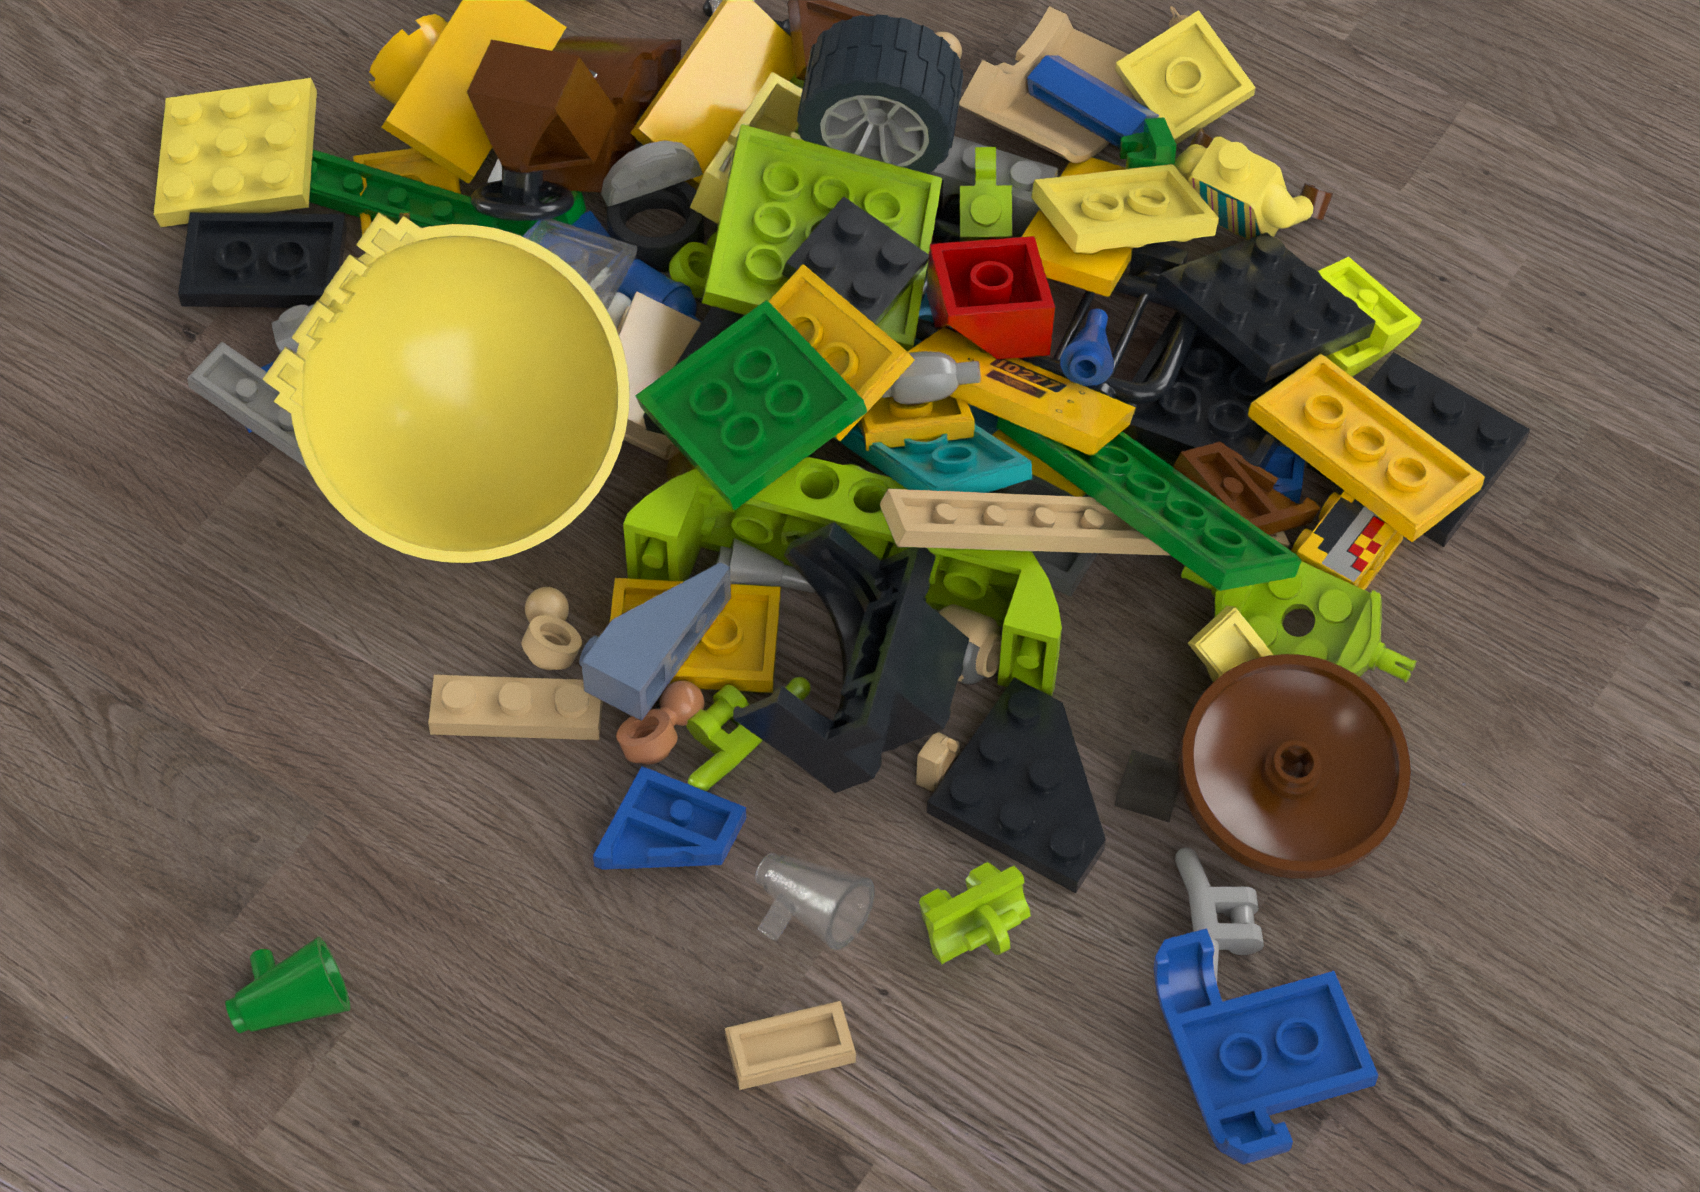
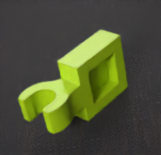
M975 147V186H960V241L1012 238V185H996V147Z

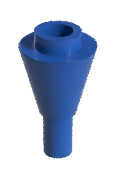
M1092 309L1088 312L1085 327L1064 349L1060 358L1061 369L1065 376L1072 382L1083 386L1099 385L1105 382L1111 376L1114 369V361L1105 332L1108 316L1101 309Z

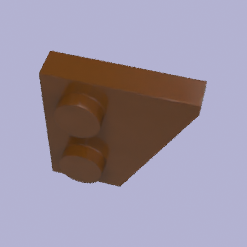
M1221 442L1183 451L1173 465V468L1268 535L1309 524L1320 510L1319 505L1306 497L1302 504H1297L1273 489L1278 480L1277 477L1261 467L1248 463L1242 455Z

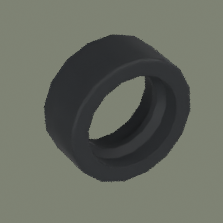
M683 181L613 206H607L608 234L615 245L616 257L625 264L632 260L640 259L659 272L669 271L671 259L683 246L691 242L703 244L704 216L690 208L697 192L696 189ZM648 209L670 210L686 219V224L675 233L663 237L642 236L626 227V222L630 218Z

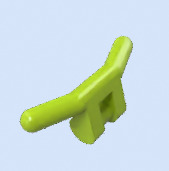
M796 677L785 686L787 690L801 701L811 691L809 681L803 677ZM729 684L724 685L713 696L714 703L706 711L700 709L699 712L687 720L686 727L691 735L715 754L688 778L689 785L704 791H708L733 770L763 741L734 720V707L744 708L750 704L738 689ZM729 719L738 726L730 734L721 729Z

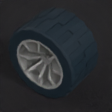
M876 14V16L860 15L833 24L830 29L824 30L818 36L817 42L813 44L810 51L797 117L800 138L807 142L926 174L931 173L937 169V165L946 160L953 144L963 84V69L960 68L961 61L957 53L950 48V44L943 37L936 35L930 28L912 22V20L902 17L895 18Z

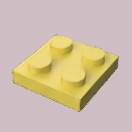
M1199 10L1117 61L1115 71L1139 104L1158 114V118H1165L1176 145L1196 133L1199 128L1202 129L1254 96L1256 89Z

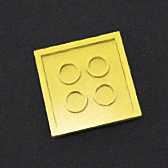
M305 78L166 98L154 216L160 227L188 224L190 212L271 213L308 208L317 90L312 79Z

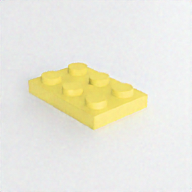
M1173 164L1034 180L1031 196L1074 253H1096L1102 249L1127 246L1139 248L1151 243L1167 241L1187 242L1193 238L1215 236L1219 217Z

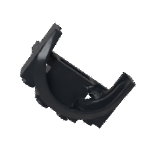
M833 522L793 540L785 551L784 556L820 596L832 618L838 635L843 661V687L839 708L834 715V719L831 720L820 715L783 686L775 688L772 696L744 708L734 707L733 718L760 739L790 758L832 792L837 793L874 779L881 767V754L883 752L894 750L901 745L927 735H933L945 728L950 718V706L957 681L963 671V660L969 638L926 603L927 598L925 596L930 587L929 578L936 558L933 553L927 548L911 547L884 560H880Z

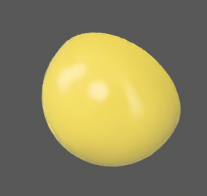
M378 213L356 244L366 253L358 259L349 254L324 290L321 298L316 301L291 337L299 343L297 352L295 353L291 349L284 347L263 377V380L280 392L274 402L291 414L298 447L317 486L329 502L363 533L402 553L422 559L449 563L491 561L530 549L554 536L586 509L604 485L620 453L629 414L630 385L625 353L615 324L603 302L584 278L558 255L538 243L514 233L478 225L449 224L421 228L405 216L396 224L383 214Z

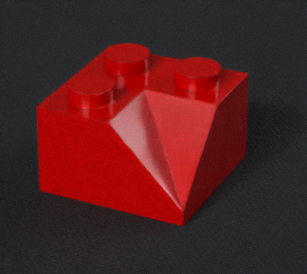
M1035 236L929 245L926 293L935 328L951 326L996 359L1050 355L1055 305Z

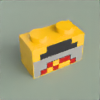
M1343 491L1341 495L1333 492L1319 514V524L1313 531L1308 528L1304 529L1291 551L1299 556L1302 562L1365 590L1402 542L1404 536L1346 491Z

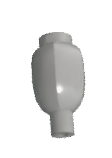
M911 352L909 354L915 361L883 394L882 398L893 397L895 401L905 405L929 403L945 399L953 394L958 385L981 382L979 361L956 363L953 358L942 352Z

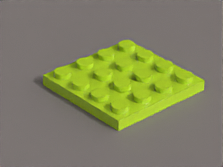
M741 124L736 139L702 304L746 315L765 300L769 301L789 280L782 275L787 260L843 196L929 254V245L932 242L942 178ZM928 262L923 271L877 324L882 331L906 351H909L914 346Z

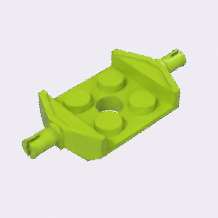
M1301 561L1296 577L1219 591L1184 566L1181 578L1188 579L1212 590L1211 594L1215 597V617L1227 605L1236 607L1273 655L1299 654L1320 658L1342 666L1358 677L1362 676L1368 669L1374 672L1377 667L1403 680V682L1409 680L1411 676L1410 671L1413 672L1416 660L1386 648V645L1381 642L1382 599L1381 594L1374 590L1371 593ZM1294 609H1306L1315 617V625L1311 632L1301 637L1288 634L1283 626L1285 616Z

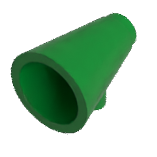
M319 936L277 965L275 964L272 951L259 949L253 952L250 956V963L254 981L235 993V997L225 1001L230 1021L239 1034L247 1030L253 1032L350 1011V1000L340 970L328 946Z

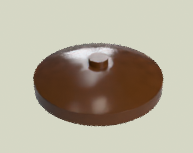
M1299 654L1268 655L1244 662L1224 673L1199 698L1188 718L1179 748L1178 762L1182 791L1194 819L1203 832L1215 845L1234 860L1249 868L1276 877L1290 879L1319 878L1336 874L1364 860L1382 844L1396 825L1404 809L1410 787L1411 767L1407 742L1402 728L1388 704L1376 690L1353 672L1327 660Z

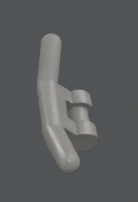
M1185 847L1176 853L1175 863L1188 891L1193 932L1207 928L1215 950L1213 965L1217 982L1219 950H1229L1237 955H1249L1260 951L1264 947L1262 929L1254 921V914L1259 909L1257 894L1253 888L1244 886L1211 887L1197 853L1193 849ZM1216 913H1224L1225 916L1230 917L1231 923H1218Z

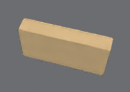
M841 1001L725 1028V1038L739 1090L856 1063V1052Z

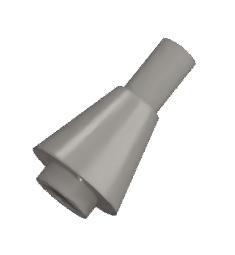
M733 538L731 548L720 547L716 564L721 562L730 567L731 584L781 586L810 593L815 591L795 567L784 565L783 561L736 538Z

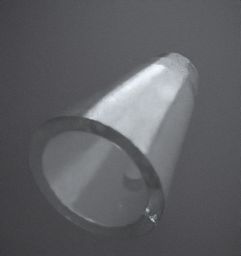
M770 853L759 864L755 880L757 884L763 886L764 891L774 898L775 901L757 929L768 938L777 941L794 916L831 949H842L854 940L868 919L874 902V884L871 879L786 855L779 856L775 853Z

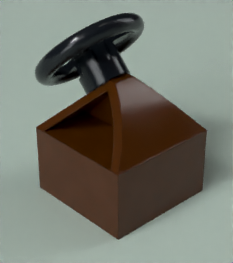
M491 39L467 90V94L502 164V180L486 183L475 189L471 195V204L478 212L503 220L537 221L561 216L573 207L574 196L570 190L562 185L543 181V170L595 164L618 111L580 56ZM545 197L556 199V201L545 204L539 200Z

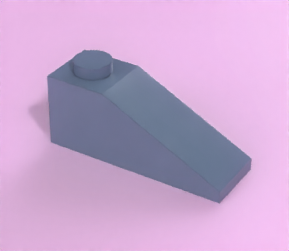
M721 562L614 618L600 637L596 635L591 637L583 648L579 664L582 666L584 691L642 721L731 599L730 567Z

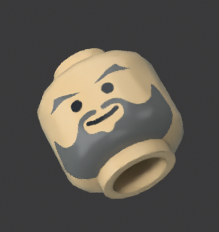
M955 604L941 609L938 613L969 638L963 660V671L958 682L974 685L983 680L984 677L989 678L993 676L999 668L1002 640L1000 628L996 620Z

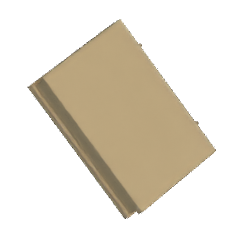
M636 291L630 307L627 306L617 327L625 353L630 385L629 414L623 440L662 459L669 460L678 453L679 449L666 435L646 430L643 418L645 412L641 409L635 395L675 366L701 325V322Z

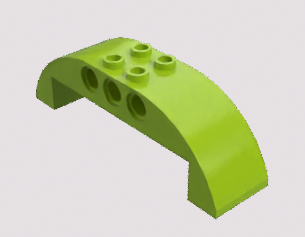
M806 457L734 511L695 468L669 480L644 497L628 512L623 523L627 575L630 579L686 581L689 579L701 547L719 552L721 546L731 548L733 538L783 561L784 565L793 566L784 556L791 542L833 522L844 529L878 559L884 560L911 548L897 547L880 507L887 489L906 488L891 477L868 472L857 465H841L826 460ZM927 548L936 558L929 578L930 587L925 596L927 598L926 603L936 610H941L948 605L955 604L995 619L998 626L1003 627L997 684L1007 687L1015 677L1052 697L1056 682L1062 625L1059 607L1050 581L1032 551Z

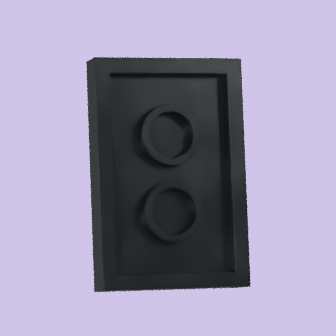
M190 212L178 290L181 307L292 308L298 305H307L308 307L314 305L321 298L324 290L343 264L347 232L345 214Z

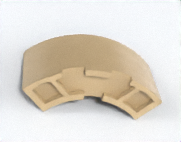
M1049 6L1036 29L1017 51L1015 60L1019 62L1014 66L1005 62L994 66L982 60L964 92L959 106L963 110L1066 160L1080 163L1095 156L1110 142L1031 96L1028 90L1027 77L1045 55H1059L1138 102L1115 71L1116 62L1129 54L1074 29L1067 14Z

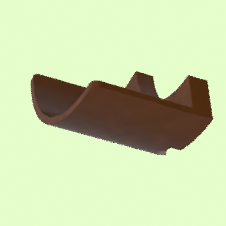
M568 36L559 39L552 51L580 56L587 68L597 73L596 81L613 103L618 113L595 164L543 170V181L562 185L570 191L602 192L603 181L612 166L635 148L637 139L630 132L637 124L634 122L640 111L646 110L681 61L680 39Z

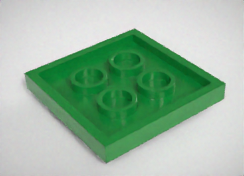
M765 300L635 395L641 409L734 511L868 412L864 400L768 300Z

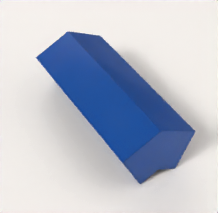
M1045 55L1027 77L1028 90L1031 96L1120 148L1122 137L1143 132L1144 119L1159 117L1155 112L1059 55Z

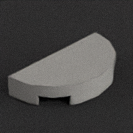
M666 140L649 143L627 153L612 166L603 181L601 195L607 206H613L701 176L703 173L694 153L684 144Z

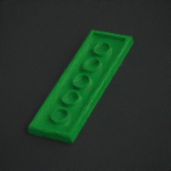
M999 417L996 428L1219 591L1296 577L1302 561L1299 556L1124 432H1120L1096 454L1090 456Z

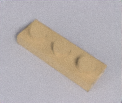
M434 675L428 724L430 735L600 740L603 701L585 692L583 680Z

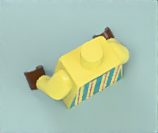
M1201 128L1197 130L1188 148L1175 161L1177 170L1219 217L1217 225L1246 240L1266 232L1274 237L1278 229L1289 228L1308 220L1310 217L1323 220L1333 196L1331 192L1322 191L1315 188L1314 185L1304 183L1300 196L1292 198L1286 189L1281 169L1275 163L1249 151L1242 143L1231 142L1222 137L1212 138Z

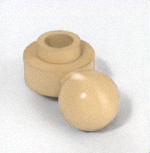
M541 587L534 590L528 596L525 603V615L530 624L522 638L521 645L530 661L544 670H562L570 667L582 645V639L577 630L566 622L569 613L568 601L561 591L553 587Z

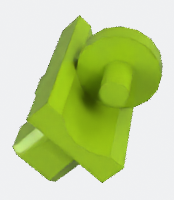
M986 862L970 871L965 879L967 891L952 898L946 890L937 888L920 898L919 905L923 921L928 930L932 953L941 964L968 950L972 951L983 944H986L995 955H1001L1011 948L1007 931L1020 925L1021 921L1031 916L1030 908L1023 893L1024 876L1014 865L1001 872L991 863Z

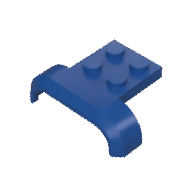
M1207 928L1163 941L1154 960L1155 986L1163 1016L1209 1134L1220 1152L1244 1165L1290 1151L1293 1141L1286 1123L1274 1124L1269 1115L1375 1086L1379 1075L1335 971L1222 1001L1214 973V945Z

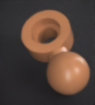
M689 681L673 682L665 688L660 696V709H651L642 721L633 716L628 718L619 727L616 734L625 758L632 763L646 765L655 764L665 759L678 739L674 726L687 725L688 719L693 717L700 709L704 710L705 702L701 690Z

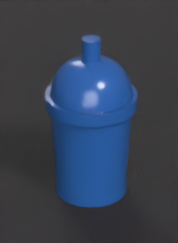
M640 259L627 263L618 274L615 281V292L626 295L632 301L637 291L702 323V321L695 317L697 304L692 291L684 283L672 280Z

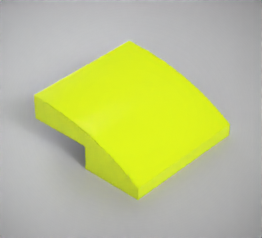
M1350 257L1318 271L1322 278L1344 296L1354 300L1360 309L1376 321L1370 338L1325 356L1353 377L1368 368L1398 346L1419 327L1422 319Z

